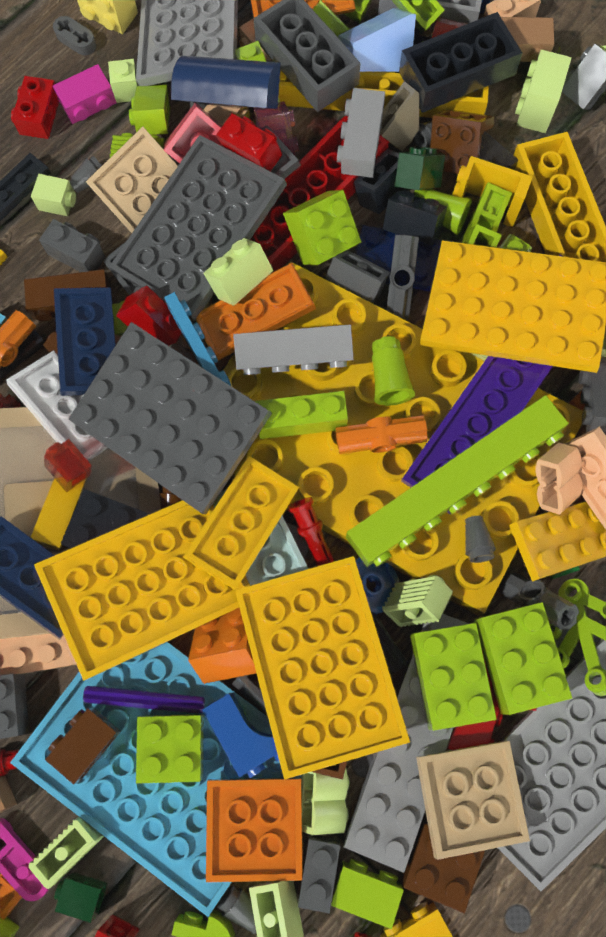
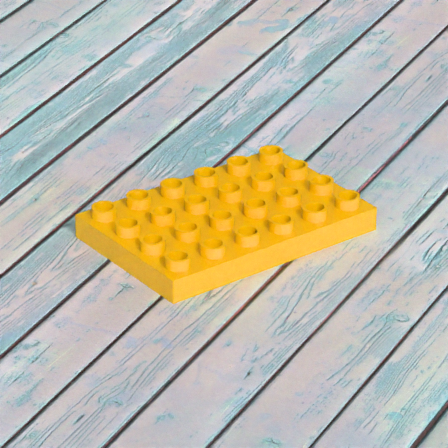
M292 263L316 309L275 331L351 325L354 360L347 361V367L330 368V362L318 363V369L301 370L300 364L289 365L290 371L272 373V367L260 368L261 374L244 375L243 369L236 370L234 352L224 368L232 385L231 387L253 401L344 391L348 416L347 426L365 424L368 420L377 417H391L393 420L423 415L427 426L428 442L480 369L484 360L467 352L420 345L422 328ZM386 336H393L399 340L401 350L404 353L409 379L415 391V396L411 400L391 406L379 405L374 401L375 380L372 362V343ZM537 388L523 410L546 395L569 423L562 430L564 436L550 447L547 443L538 448L540 453L529 462L525 463L523 460H520L513 465L516 470L503 480H500L497 476L489 482L492 487L480 496L476 497L473 493L464 499L467 504L456 513L451 515L447 512L440 516L442 522L427 532L425 528L414 534L417 539L404 549L397 546L389 553L392 557L386 563L410 579L427 578L430 575L441 577L445 584L453 591L450 601L477 616L484 614L518 549L509 525L535 516L540 506L537 499V490L540 483L536 476V463L539 458L557 443L565 444L575 438L582 424L583 411ZM336 431L260 439L258 434L230 479L233 480L248 456L254 458L299 487L289 505L301 498L312 497L314 501L312 504L317 518L321 519L323 523L322 530L351 546L346 539L347 531L410 489L401 480L427 442L401 445L391 451L373 453L367 450L339 454ZM471 516L483 517L496 548L492 560L472 563L469 556L465 555L466 518Z

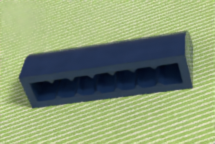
M181 56L177 60L172 73L171 100L278 109L281 62Z

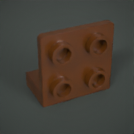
M449 109L433 115L430 147L437 148V154L445 155L444 172L459 174L461 166H467L471 156L480 157L482 134L494 126L495 116Z

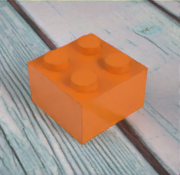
M240 608L195 628L188 661L203 684L256 674Z

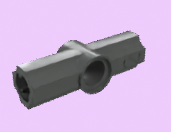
M395 235L386 311L404 320H409L419 237ZM400 270L408 272L410 276V281L405 286H399L394 281L395 274Z
M507 572L502 578L498 589L506 598L522 607L543 602L549 623L560 630L563 628L570 629L577 623V615L579 613L577 606L547 590L541 580L532 582V580L516 572Z

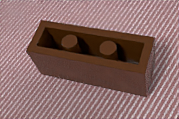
M104 269L24 279L25 308L33 320L49 321L55 317L54 288H111V283Z

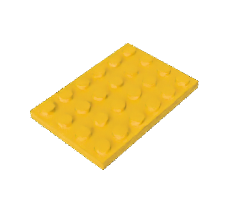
M442 240L420 345L597 373L600 366L606 327V262Z
M182 500L34 564L83 681L239 608L234 589L183 558L213 512V505L205 515ZM246 575L237 589L250 586Z
M354 556L235 590L284 780L410 743Z

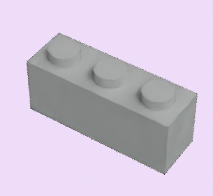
M353 88L352 99L346 100L345 116H348V122H343L341 129V139H345L344 146L339 145L337 152V162L341 163V174L373 178L384 110V91Z

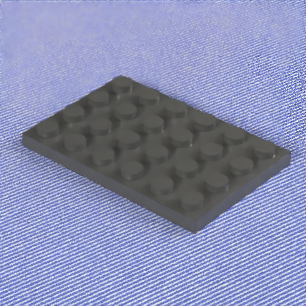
M199 135L109 268L140 288L147 285L165 303L164 297L175 292L179 301L183 299L186 301L192 313L189 318L195 321L198 314L204 309L214 294L204 272L211 267L213 261L225 255L235 242L243 238L248 240L252 238L287 186L284 178Z
M131 322L68 420L197 511L206 515L272 413Z

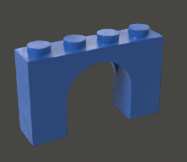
M234 692L228 693L202 709L239 777L247 773L249 778L260 773L266 769L264 762L273 756L276 761H279L273 735L263 733L251 724Z

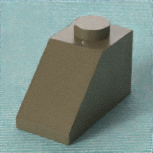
M405 81L385 106L380 135L402 152L419 131V93Z

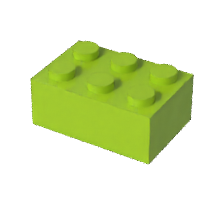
M543 602L474 620V623L477 625L480 644L501 714L511 715L573 699Z
M476 623L410 635L429 730L435 731L497 720Z

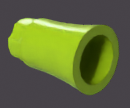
M433 189L414 191V195L417 197L435 199L439 204L447 206L443 227L457 235L460 233L469 213L471 198L453 196Z
M386 336L375 340L372 343L375 403L391 406L411 400L415 396V391L409 379L404 353L401 350L399 340L393 336Z

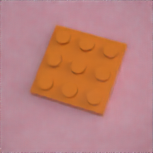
M284 778L208 779L206 882L302 880L301 778H288L285 780Z

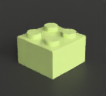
M541 50L537 61L532 59L527 74L529 77L525 79L521 98L515 114L519 115L516 126L546 133L558 105L572 57Z

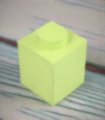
M134 59L108 62L110 84L116 102H130L131 97H135L136 87L139 86L136 81L137 69Z
M38 174L31 198L40 211L68 216L71 207L75 205L76 193L69 180Z

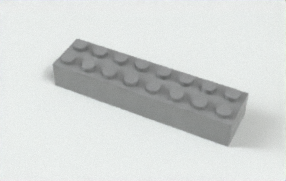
M443 614L439 622L421 624L418 633L466 625L468 623ZM413 648L396 692L410 743L374 753L343 840L344 848L403 873L425 813L416 757L445 752L454 728L435 731L428 729Z

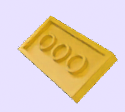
M248 456L183 558L236 590L299 487Z
M587 502L569 506L560 515L547 512L516 521L509 525L532 582L606 557V529Z

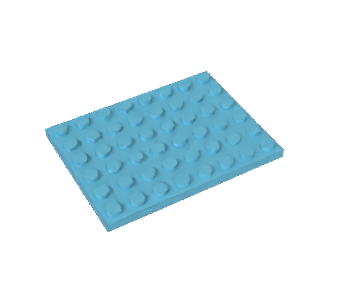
M166 642L83 681L80 672H78L10 763L208 917L231 882H206L207 780L284 777L280 761H276L274 756L264 762L266 769L251 778H249L247 773L239 777L204 714L203 779L201 782L136 784L137 717L149 715H190L197 713L85 703L83 701V693L86 686L200 696L205 698V707L228 693L234 692L221 681L203 684L188 661L189 657ZM234 692L251 724L259 731L272 735L268 716ZM88 708H95L121 732L84 778L73 785L45 760L51 753L48 748L60 734L65 736L72 728L69 724L70 721L81 709L86 711ZM301 775L292 778H301Z

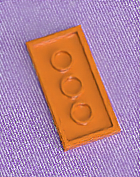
M290 263L269 274L234 306L220 300L203 309L196 317V321L205 336L204 339L208 347L212 348L217 360H220L235 352L233 334L275 331L312 312L316 307L294 265Z

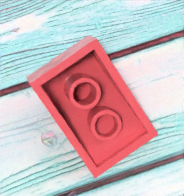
M195 102L164 143V151L178 163H181L199 135L222 146L216 136L222 125Z

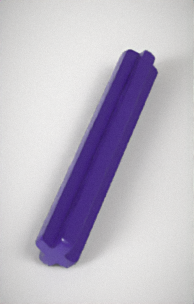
M86 686L83 693V701L93 704L197 714L203 713L202 709L205 707V698L200 696Z

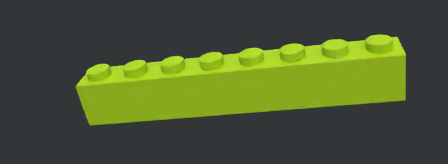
M546 395L347 531L346 539L366 567L373 563L376 567L380 566L392 557L389 553L397 546L404 549L417 539L414 534L425 528L427 532L442 522L440 516L450 511L451 514H454L467 504L464 499L473 493L476 497L480 496L492 487L489 482L497 476L500 480H503L516 470L513 465L520 460L527 463L540 453L538 450L540 446L547 443L550 447L564 436L562 430L569 423Z

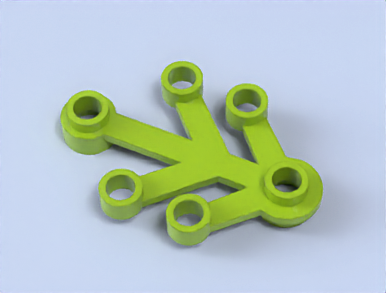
M570 579L561 585L558 595L575 604L579 613L577 615V623L569 629L557 650L559 654H563L561 663L564 669L569 665L570 655L580 639L588 672L585 675V685L594 694L605 696L606 670L601 667L593 635L606 641V626L588 618L585 606L600 612L606 619V601L604 602L590 595L588 586L582 580ZM577 589L576 595L569 597L570 592ZM555 628V631L552 633L554 640L560 638L562 629ZM596 675H601V682L594 685L593 678Z

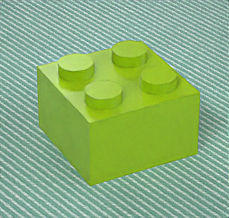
M343 190L327 191L283 213L303 265H319L361 243Z
M204 714L137 717L136 784L201 782L203 779Z

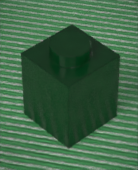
M75 872L71 873L65 880H61L57 886L54 899L58 900L55 912L91 923L99 914L108 883Z

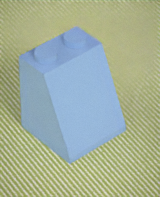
M392 8L338 35V38L361 63L360 72H399L402 50L413 46L416 14L399 8Z

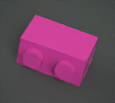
M98 64L53 85L57 98L72 124L83 121L89 116L101 110H106L117 103L112 87Z

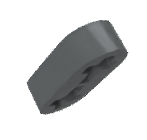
M61 16L54 21L53 29L61 43L80 55H90L95 51L96 42L93 33L88 28L68 16Z

